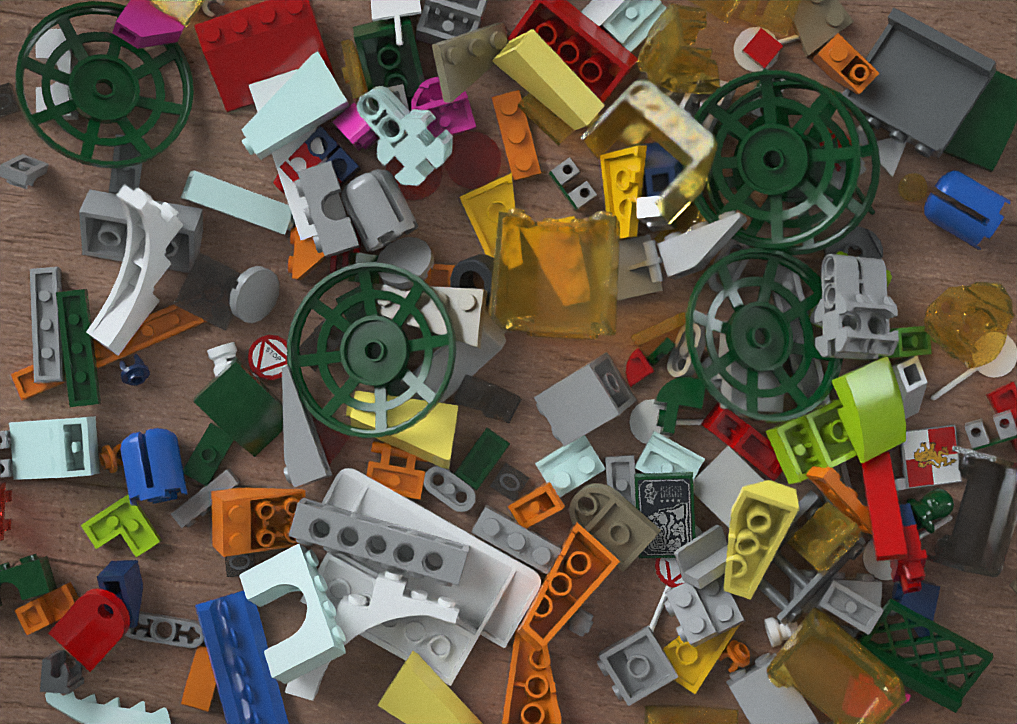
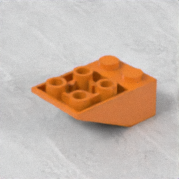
M232 488L211 491L212 546L223 557L288 548L300 544L295 541L296 538L289 536L297 503L302 498H306V490Z

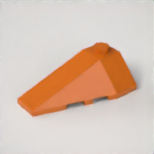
M518 625L514 635L501 724H561L562 719L552 675L548 645L546 644L538 652L517 632L520 627Z

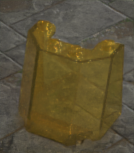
M513 208L509 209L508 212H499L489 317L502 330L527 332V335L533 337L593 340L598 339V335H616L620 223L617 217L613 216L610 212L598 211L595 212V216H590L588 221L572 219L571 223L560 222V220L554 218H544L542 222H536L526 215V211Z

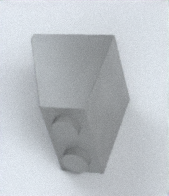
M607 352L534 397L537 402L538 411L547 418L552 426L551 429L554 437L561 441L564 447L620 415L637 401Z
M770 653L763 654L754 661L755 665L748 669L739 668L729 675L731 679L727 680L726 683L750 724H819L776 653L772 655Z

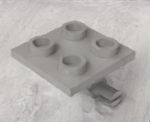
M650 235L594 247L606 303L663 291L661 281H664L660 267V263L663 262L662 258L658 257L655 240L651 241Z

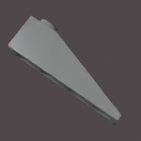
M285 366L282 368L284 461L286 464L284 474L289 484H293L294 488H299L330 477L332 472L311 413L300 399L290 367Z

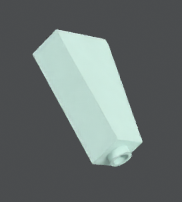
M318 51L312 54L243 127L242 131L246 138L242 142L250 155L255 153L262 160L277 149L345 111L350 106Z
M197 171L189 172L181 195L182 199L285 235L286 230L291 231V228H293L295 222L289 205Z

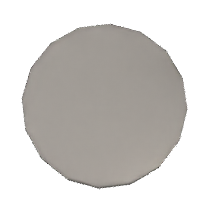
M406 237L397 239L387 245L380 253L377 262L392 264L406 269L425 280L428 277L427 272L434 266V255L425 241L419 238ZM378 272L384 284L395 286L396 289H407L414 285L409 280L397 275Z
M254 266L248 268L238 277L236 281L239 283L236 289L232 288L230 293L232 313L240 320L248 323L260 321L267 316L275 306L279 296L280 284L277 275L270 269Z

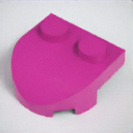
M439 77L430 78L419 85L412 98L411 110H430L436 119L426 128L435 138L445 129L452 136L477 129L466 91L460 94L453 102H444Z

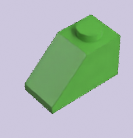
M929 326L890 329V332L898 331L899 342L893 355L888 356V358L932 354Z

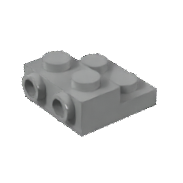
M723 575L702 589L685 582L665 592L668 600L664 601V605L671 617L676 615L680 623L676 630L683 643L689 642L691 646L696 647L746 622L732 593L724 591Z
M649 625L629 637L615 642L600 651L598 655L600 660L597 661L600 670L604 676H611L615 683L612 686L615 695L619 701L625 700L628 706L678 678L676 670Z

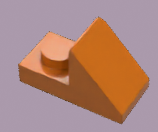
M545 482L534 491L508 505V508L518 524L527 529L565 508V505L551 483Z

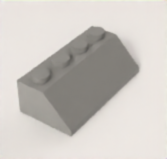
M89 189L79 210L82 255L123 262L128 237L127 217L124 206L117 194ZM155 201V202H157L158 204H160L161 206H162V204L164 203V202H161V201ZM167 203L178 211L177 218L183 224L182 228L165 249L167 252L164 255L171 262L168 269L195 274L203 234V209Z

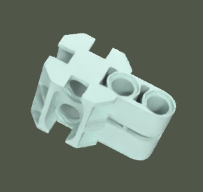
M384 86L373 88L358 100V113L381 138L378 140L377 158L383 165H386L395 156L405 166L395 176L402 185L418 186L452 154L453 136L445 129L435 138L426 128L436 119L430 110L413 109L410 112L392 91ZM372 98L378 101L379 108L373 104ZM392 120L398 123L400 130L393 126Z

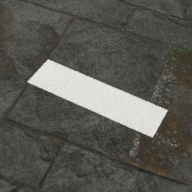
M297 69L249 85L257 112L295 74ZM317 128L272 152L301 240L318 234L315 225H309L306 219L304 208H307L308 204L305 196L300 198L295 183L285 174L280 166L286 161L296 172L306 169V161L303 158L296 157L291 162L288 158ZM320 138L314 139L311 144L312 151L315 154L324 153ZM327 157L319 164L325 163L327 161ZM339 193L330 196L324 204V213L331 220L347 218Z

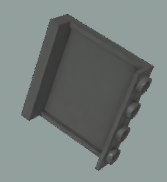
M893 8L888 16L889 24L866 57V60L880 74L859 95L847 88L841 94L859 108L872 128L879 130L881 127L890 132L889 136L901 144L908 142L915 146V151L926 158L933 156L939 159L996 73V61Z

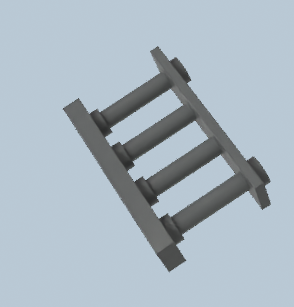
M812 490L799 501V510L771 563L773 562L794 581L802 591L789 602L764 577L757 587L782 610L777 615V618L784 626L789 622L791 624L796 622L803 614L802 608L850 559L855 560L864 550L863 545L866 543L859 532L850 539L821 513L822 509L820 507L823 503ZM808 520L810 522L814 521L843 547L831 560L801 533L802 530L800 528ZM788 541H793L822 568L811 581L781 554V548Z

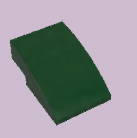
M996 71L943 153L988 172H993L1017 122V79Z
M237 358L193 399V402L208 417L254 457L283 431V403Z

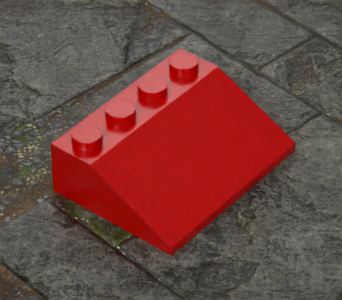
M266 0L194 25L203 54L227 113L255 104L249 88L250 84L296 69L298 70L317 51L332 76L335 77L310 0Z

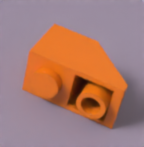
M839 33L812 59L832 80L857 95L880 74Z
M297 227L291 228L290 244L294 245V256H289L288 273H292V279L302 280L327 257H325L324 252L318 253L313 236L301 240Z

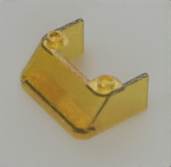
M638 80L632 83L580 138L591 153L599 159L600 155L604 154L618 139L628 147H635L642 144L650 136L685 166L677 178L652 202L664 219L671 224L703 191L717 151V142L706 128L648 80Z

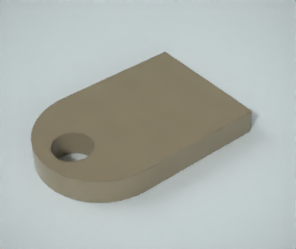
M596 483L583 487L574 496L570 504L569 513L573 526L578 522L620 561L617 567L622 572L627 569L661 531L618 491L605 484ZM582 497L590 498L594 502V509L585 508L581 501Z

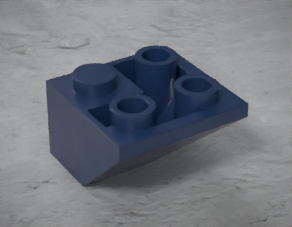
M686 139L639 144V146H647L643 177L645 198L663 196L665 199L690 197L683 169V149ZM697 140L694 149V160L699 159ZM695 171L696 180L703 195L701 171Z

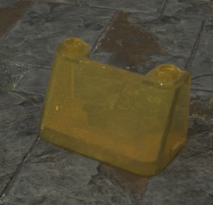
M816 607L806 615L767 667V677L776 687H794L832 719L834 724H884L906 701L904 685L897 674Z

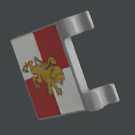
M955 425L906 431V441L899 444L903 477L894 478L896 491L962 482Z

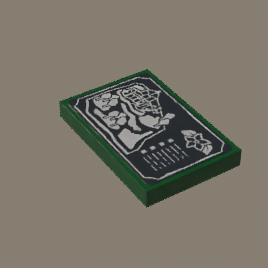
M693 472L635 474L636 508L661 530L638 557L639 559L676 558L674 552L696 538Z

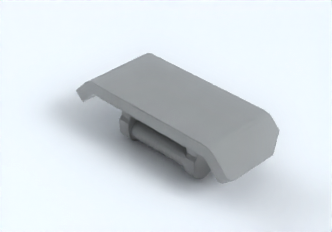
M486 310L481 348L478 349L456 341L454 371L448 388L439 403H443L503 348L506 342L503 329ZM442 346L433 353L432 366L424 382L435 393L439 389L446 372L449 356L448 346ZM424 360L422 361V364L413 372V374L417 377L420 374ZM401 379L400 384L408 390L410 386ZM418 393L413 396L415 399L424 400Z

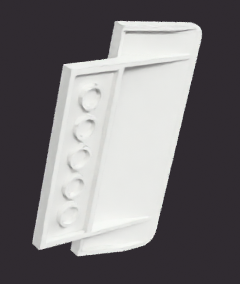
M345 468L341 470L322 503L470 546L458 585L453 584L451 587L443 586L436 583L435 578L428 576L416 578L408 575L407 570L396 568V571L403 573L402 577L409 578L406 590L411 591L412 588L421 589L428 593L427 596L437 599L440 596L454 599L456 604L461 605L456 624L428 615L408 616L382 622L359 634L405 661L411 652L415 651L450 686L480 635L503 648L506 647L540 589L541 578L534 569L356 469ZM317 522L316 526L319 532L323 534L330 532V527L326 522ZM347 529L344 531V536L348 541H358V535L354 530ZM376 537L372 539V544L376 549H386V543L382 538ZM400 547L402 556L406 558L414 557V550L411 547ZM342 551L340 554L327 552L317 571L327 584L328 590L325 593L328 600L334 605L336 614L339 603L344 595L357 594L365 597L366 602L371 601L377 576L380 571L386 572L385 568L379 566L380 562L370 559L368 562H361L351 557L352 554ZM430 554L428 556V561L431 565L440 566L443 564L442 558L439 555ZM303 595L300 601L307 605L305 595Z

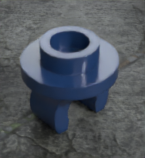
M135 354L133 355L135 359L134 365L128 367L123 360L119 363L122 370L120 375L122 382L132 386L144 383L150 375L148 366L144 365V361Z

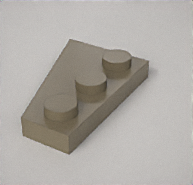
M504 22L494 23L432 45L444 102H453L495 64L492 60L508 43Z

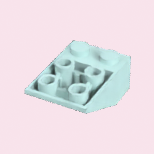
M96 416L9 423L13 480L91 476L100 473Z

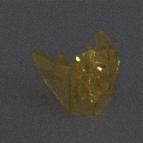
M671 3L651 26L645 44L639 53L638 68L640 72H647L648 82L653 86L664 87L672 92L691 94H713L720 88L718 64L715 60L710 59L713 53L712 49L690 46L695 44L698 32L707 27L706 9Z
M975 282L968 286L948 287L926 307L924 330L938 347L950 357L957 359L966 368L986 365L996 359L1005 344L1010 324L1015 318L1012 300L1004 286L999 283ZM943 302H947L950 305V313L942 311L941 306ZM965 324L969 326L968 333L964 331Z

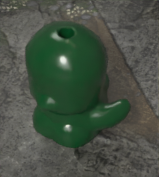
M939 488L928 492L920 501L913 498L906 500V504L910 503L917 530L924 528L930 534L935 531L932 521L947 517L954 508L952 496L946 490Z

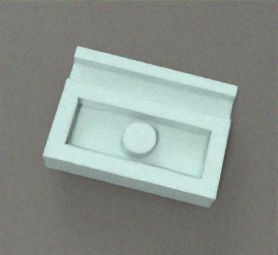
M625 0L605 20L601 27L632 53L671 13V10L667 9L660 0Z
M653 431L651 438L635 464V468L643 473L693 472L694 480L705 458Z
M585 435L565 447H560L535 463L545 481L551 483L559 497L606 470Z

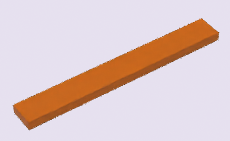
M223 284L150 314L119 356L93 339L97 369L232 312L230 300ZM33 365L10 374L22 401L66 383H34Z

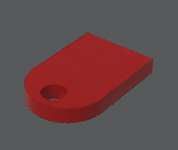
M91 589L85 592L70 607L48 634L91 672L127 633L130 626V616L125 604L115 594L104 589ZM104 604L112 608L113 614L106 611Z

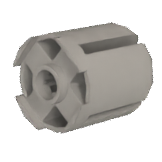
M376 169L358 176L348 183L341 192V200L367 252L370 250L373 252L385 247L391 241L404 235V231L408 235L419 227L393 174L387 170Z

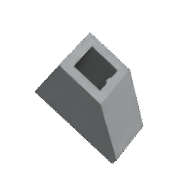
M918 355L890 362L901 392L905 419L919 412L928 383Z

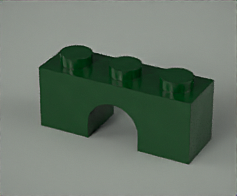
M37 553L20 558L21 564L12 567L9 562L0 564V588L4 582L12 583L19 590L22 601L57 589L47 556L38 558Z

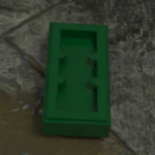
M211 422L183 469L184 474L207 486L235 440L218 425Z
M487 427L454 475L477 491L510 443Z

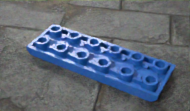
M244 590L196 604V612L227 724H289L278 682L272 678L264 651L269 648L257 605L247 600Z

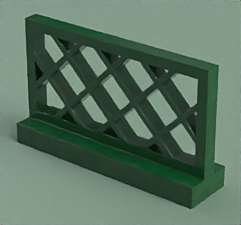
M890 598L883 607L884 611L869 635L866 633L864 635L860 634L855 641L853 658L956 713L962 706L963 697L994 659L993 653ZM893 610L901 614L905 622L889 624L887 616ZM923 626L929 629L930 636L914 638L912 628ZM907 629L910 639L894 641L891 631ZM886 632L889 642L878 644L871 640L874 634ZM949 640L955 643L956 649L940 652L937 642ZM933 643L936 653L919 655L917 645ZM912 646L915 656L904 658L898 654L897 648ZM975 654L982 658L978 664L966 666L963 656ZM959 657L961 667L945 669L942 659ZM938 660L941 670L928 671L923 668L922 662ZM964 674L965 682L961 687H958L949 682L948 676Z

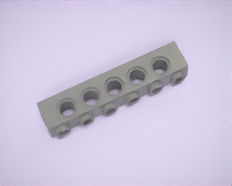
M302 498L297 503L289 536L296 538L295 541L297 543L307 546L315 543L324 546L323 549L330 553L340 554L342 551L352 554L351 557L355 560L368 562L370 559L380 562L379 566L385 569H404L408 571L407 574L416 578L428 576L435 578L436 583L449 587L453 584H459L470 547L469 545L307 498ZM317 522H326L330 527V532L327 534L319 532L316 526ZM347 529L354 530L358 535V541H348L344 536V531ZM376 537L382 538L386 543V549H376L372 544V539ZM400 547H411L414 550V557L406 558L402 556ZM430 554L439 555L442 558L443 564L440 566L431 565L428 561V556Z

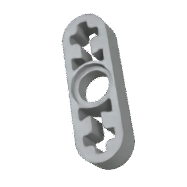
M142 611L139 613L138 621L140 624L148 625L150 624V619L153 620L150 628L151 635L147 634L148 628H140L137 632H134V628H129L125 634L131 639L186 648H196L204 642L199 621ZM160 622H167L171 625L172 634L169 637H161L158 634L157 626ZM178 624L182 625L180 631H189L192 627H195V632L200 634V637L190 641L189 635L181 634L179 640L175 639L179 631Z

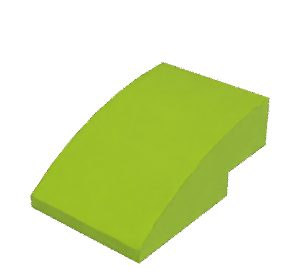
M888 356L871 361L831 380L843 406L837 409V412L860 463H864L906 441V420L903 400Z
M839 398L818 406L801 417L785 421L765 431L789 484L799 483L808 479L806 474L812 466L833 468L857 455L837 412V409L843 407Z

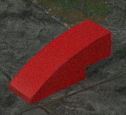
M717 402L700 425L771 480L775 481L783 470L770 441L729 409L720 408V403Z

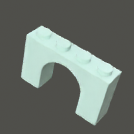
M297 544L239 575L247 600L259 607L290 592L300 591L305 595L307 616L300 630L292 637L264 651L272 678L284 684L346 653L343 644L346 641L345 635L336 624L334 618L337 615L335 607L328 600L325 593L328 590L327 584L317 571L316 566L319 565L318 558L313 550H308L301 544Z

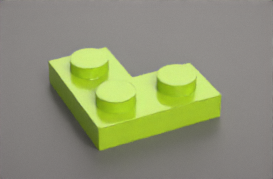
M129 494L81 525L96 549L121 534L135 557L142 555L162 541L139 504L137 503L138 506L130 505Z

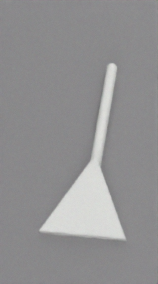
M893 138L877 141L881 165L893 177L907 142L901 144Z

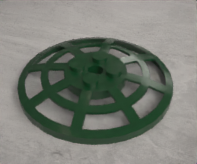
M88 1L75 3L60 8L46 16L31 30L24 40L17 58L15 70V90L19 106L27 123L37 136L50 148L66 158L99 168L135 166L149 161L164 152L178 138L185 127L192 109L194 96L193 77L190 66L182 48L177 42L163 44L167 51L152 58L143 48L137 49L113 33L94 31L76 34L69 20L70 18L99 14L115 16L118 19L126 5L113 2ZM58 24L66 41L62 42L51 53L46 64L30 58L29 54L39 38L50 28ZM89 42L110 43L107 55L97 54L88 56L82 44ZM121 47L134 53L144 64L132 70L127 63L118 58ZM71 49L78 61L71 74L55 69L54 67L58 60ZM173 60L178 67L182 81V104L165 101V84L159 69ZM25 69L42 76V96L47 109L34 114L31 113L24 93ZM151 74L155 84L156 99L139 96L140 86L138 80ZM53 80L68 86L70 100L55 106L51 95L50 81ZM105 83L110 86L112 93L102 95L96 90V85ZM135 107L152 110L148 120L137 130L127 118ZM77 111L88 119L86 134L71 126L62 116ZM161 113L179 115L177 123L169 136L151 150L142 137L154 127ZM54 120L66 133L83 141L80 155L57 144L39 125ZM117 123L125 136L116 138L97 137L100 124ZM131 143L140 154L138 157L121 161L92 159L95 145L114 147Z
M763 70L747 73L730 80L718 88L702 104L695 114L686 135L683 149V169L690 196L701 215L709 223L718 221L719 216L726 212H736L738 209L750 217L771 221V238H760L737 231L731 239L758 248H781L794 246L810 240L826 230L840 217L850 203L857 187L861 171V147L859 135L851 115L832 91L816 80L799 73L784 70ZM773 79L798 82L812 88L820 95L809 108L792 99L775 97ZM761 81L762 98L744 104L731 115L717 104L724 96L736 88L751 82ZM829 102L836 108L845 122L852 147L834 148L830 132L823 120L818 116ZM776 106L791 108L800 112L803 116L793 128L777 124ZM764 107L765 125L750 131L738 121L747 113ZM710 113L723 124L714 141L712 158L694 160L697 135L703 121ZM812 123L821 134L825 149L808 150L804 139L801 137ZM731 130L743 141L740 144L737 156L721 157L723 143L728 132ZM771 150L778 152L781 156V162L775 168L769 167L765 162V156ZM852 159L849 184L842 199L835 206L823 195L831 182L835 160ZM826 161L823 178L816 188L804 178L809 162ZM738 168L745 184L736 194L731 191L726 183L722 169ZM713 170L717 186L728 201L717 215L711 210L702 196L695 171ZM795 186L808 197L806 201L798 206L783 210L782 193L791 190ZM754 190L763 194H769L771 211L755 209L744 202ZM814 204L828 215L822 222L805 232L789 237L783 236V220L802 214Z
M788 80L773 82L775 97H783L782 90L815 91L798 82ZM826 85L823 86L832 91L844 104L846 109L859 122L867 137L868 144L860 147L861 158L871 156L872 159L871 182L867 196L862 204L851 198L846 209L855 215L838 232L817 242L814 241L813 237L810 240L804 241L803 245L769 248L792 256L810 254L826 249L852 232L869 211L875 199L880 181L881 161L879 146L867 118L851 100ZM761 86L741 96L726 111L731 115L744 104L762 96ZM829 102L818 116L823 120L826 127L834 133L842 148L851 147L844 131L831 119L836 108ZM776 106L777 124L791 127L788 115L803 116V114L791 108ZM764 115L758 117L747 129L752 131L764 125ZM720 121L717 122L709 138L705 159L712 158L714 141L719 129L723 125ZM813 125L807 135L802 134L801 137L804 139L808 150L823 149L818 142L821 134L816 126ZM730 130L728 135L739 140L734 152V156H737L743 140ZM771 150L766 154L765 162L769 167L775 168L780 164L781 156L778 152ZM852 159L835 160V164L840 162L846 163L845 178L841 189L829 184L824 193L833 199L832 203L835 206L842 199L849 184ZM826 161L809 162L804 178L816 188L823 178ZM732 168L733 176L725 177L729 188L736 187L738 192L745 184V181L741 177L738 168ZM713 170L704 171L706 189L711 204L718 214L724 207V204L718 192L719 188L715 181ZM796 186L782 193V201L795 202L796 206L808 199ZM768 195L761 208L750 196L744 202L755 209L771 211L770 195ZM808 209L798 215V219H784L783 228H800L802 233L811 229L813 224L824 220L828 215L820 211L810 216ZM753 218L746 230L741 227L738 231L756 236L765 222L771 224V221Z
M748 248L731 253L715 262L705 271L695 285L689 299L685 321L686 343L692 365L709 393L720 404L739 416L765 423L784 422L801 417L814 410L826 399L834 387L831 380L839 377L843 359L822 357L814 346L813 328L807 311L818 305L820 299H822V279L808 265L796 257L779 250ZM745 259L767 260L763 278L746 277L734 282L727 265ZM778 265H782L797 274L814 293L800 302L789 289L774 281ZM717 272L723 289L713 299L707 315L695 310L697 299L704 285ZM751 286L760 287L757 302L744 305L737 290ZM771 291L783 297L790 304L791 308L782 313L777 307L769 304ZM726 297L734 310L728 323L715 319L716 312ZM796 318L799 319L803 330L804 344L793 342L790 322ZM693 323L705 327L706 348L712 361L705 369L699 360L696 350ZM756 330L761 331L764 335L763 345L759 344L755 339ZM713 331L726 335L729 351L721 357H718L716 353ZM790 354L802 356L798 369L790 378L781 365L787 361ZM812 358L829 361L821 384L808 399L796 385L806 375ZM736 361L741 367L746 369V385L736 380L725 368ZM771 371L781 384L771 389H758V374ZM720 374L731 387L746 394V410L730 402L717 390L711 379ZM787 392L799 405L793 410L780 414H758V398H771Z
M379 262L357 263L346 266L327 275L318 282L304 297L296 310L287 341V364L290 367L300 399L307 410L329 428L345 435L361 438H381L398 434L424 419L436 407L446 392L454 371L456 359V337L453 323L445 304L437 292L411 271L392 264ZM370 273L394 274L409 280L414 285L406 298L390 291L374 290ZM351 276H359L362 292L346 298L334 309H331L319 300L335 284ZM423 292L432 299L439 309L446 326V334L432 336L425 317L415 306ZM376 299L389 300L401 306L392 320L378 316ZM364 301L366 317L351 324L341 316L351 306ZM313 309L326 319L318 337L317 353L300 355L302 330L310 311ZM410 314L419 324L423 338L408 340L406 333L401 328ZM333 326H336L344 333L340 351L327 352L330 332ZM373 343H378L381 347V354L376 359H372L369 356V347ZM448 346L449 356L446 372L439 389L435 393L424 383L432 366L433 348ZM425 350L423 366L417 377L406 368L410 352ZM342 362L345 371L350 376L341 388L333 379L328 364ZM318 365L324 383L334 395L323 409L309 392L301 367ZM399 377L410 386L399 397L387 401L386 384L393 382ZM360 383L374 386L375 403L362 402L352 398L350 395ZM416 393L428 402L423 410L411 419L396 426H387V410L404 404ZM343 403L357 410L375 412V429L352 427L338 421L332 415Z

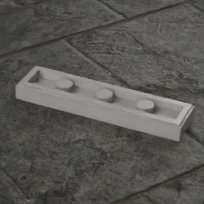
M61 268L30 269L34 383L66 382L56 292H62Z

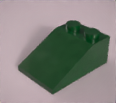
M410 16L400 17L403 41L401 46L397 45L394 18L354 26V40L368 92L377 86L392 87L403 84L409 110H411L412 98L419 85L425 81ZM372 98L373 104L378 107L377 100Z

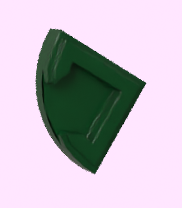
M668 337L665 338L646 359L652 365H656L675 347V344Z

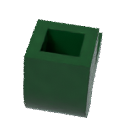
M689 377L675 378L667 382L657 393L653 404L665 406L664 410L659 409L656 426L661 427L660 434L668 436L674 434L678 408L696 412L702 409L705 386L700 379Z

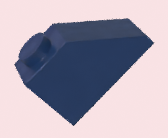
M138 560L111 561L97 576L99 588L112 592L122 600L129 612V628H136L143 592V582ZM104 604L106 611L113 614L112 608Z
M900 581L899 583L895 582L892 590V599L933 621L940 586L931 582L921 581V591L904 594ZM923 626L912 628L916 638L930 636L929 629Z

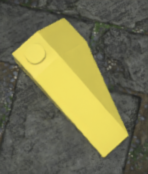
M770 480L743 486L731 509L724 591L751 600L799 510L796 489Z

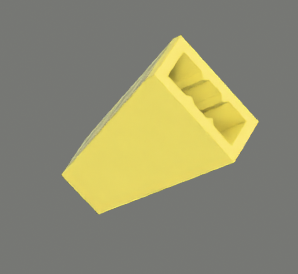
M533 29L510 40L492 60L501 70L574 130L583 127L590 128L600 118L598 113L605 105Z
M355 390L354 399L375 403V393ZM387 395V401L397 398V396ZM409 399L404 404L387 410V426H396L411 419L423 410L428 402ZM438 403L424 419L413 427L398 434L377 439L439 467L449 469L458 417V405ZM347 405L346 417H350L352 427L375 429V412L357 410Z
M415 651L411 652L378 703L379 707L405 724H483Z

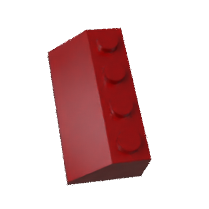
M534 0L507 38L512 40L533 29L603 104L639 61L635 55L567 0Z

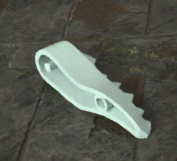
M46 692L45 694L47 704L81 724H171L167 708L164 707L153 713L146 712L144 701L127 709L121 708L119 697L106 704H99L95 694L82 700L76 699L74 692L64 696L61 693Z

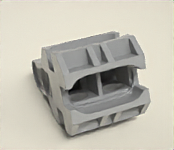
M827 254L823 259L821 268L822 299H820L814 313L815 323L823 322V335L815 338L816 349L822 357L874 361L878 359V355H893L899 342V334L897 330L890 332L889 319L898 316L897 305L891 297L887 296V276L884 261L876 258Z

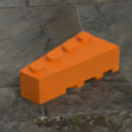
M576 522L561 547V552L550 572L546 575L517 631L538 652L546 646L620 562L578 522Z

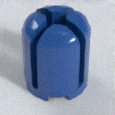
M950 171L938 180L935 187L984 217L982 220H979L930 192L926 199L924 214L928 221L963 240L973 248L981 250L978 244L984 236L988 239L992 237L1004 216L999 214L1004 202L1010 204L1011 200L997 194L960 171Z
M161 428L148 429L145 434H142L140 431L135 432L122 441L120 450L131 506H138L137 500H147L156 504L178 499V492L188 495L178 439L173 432Z

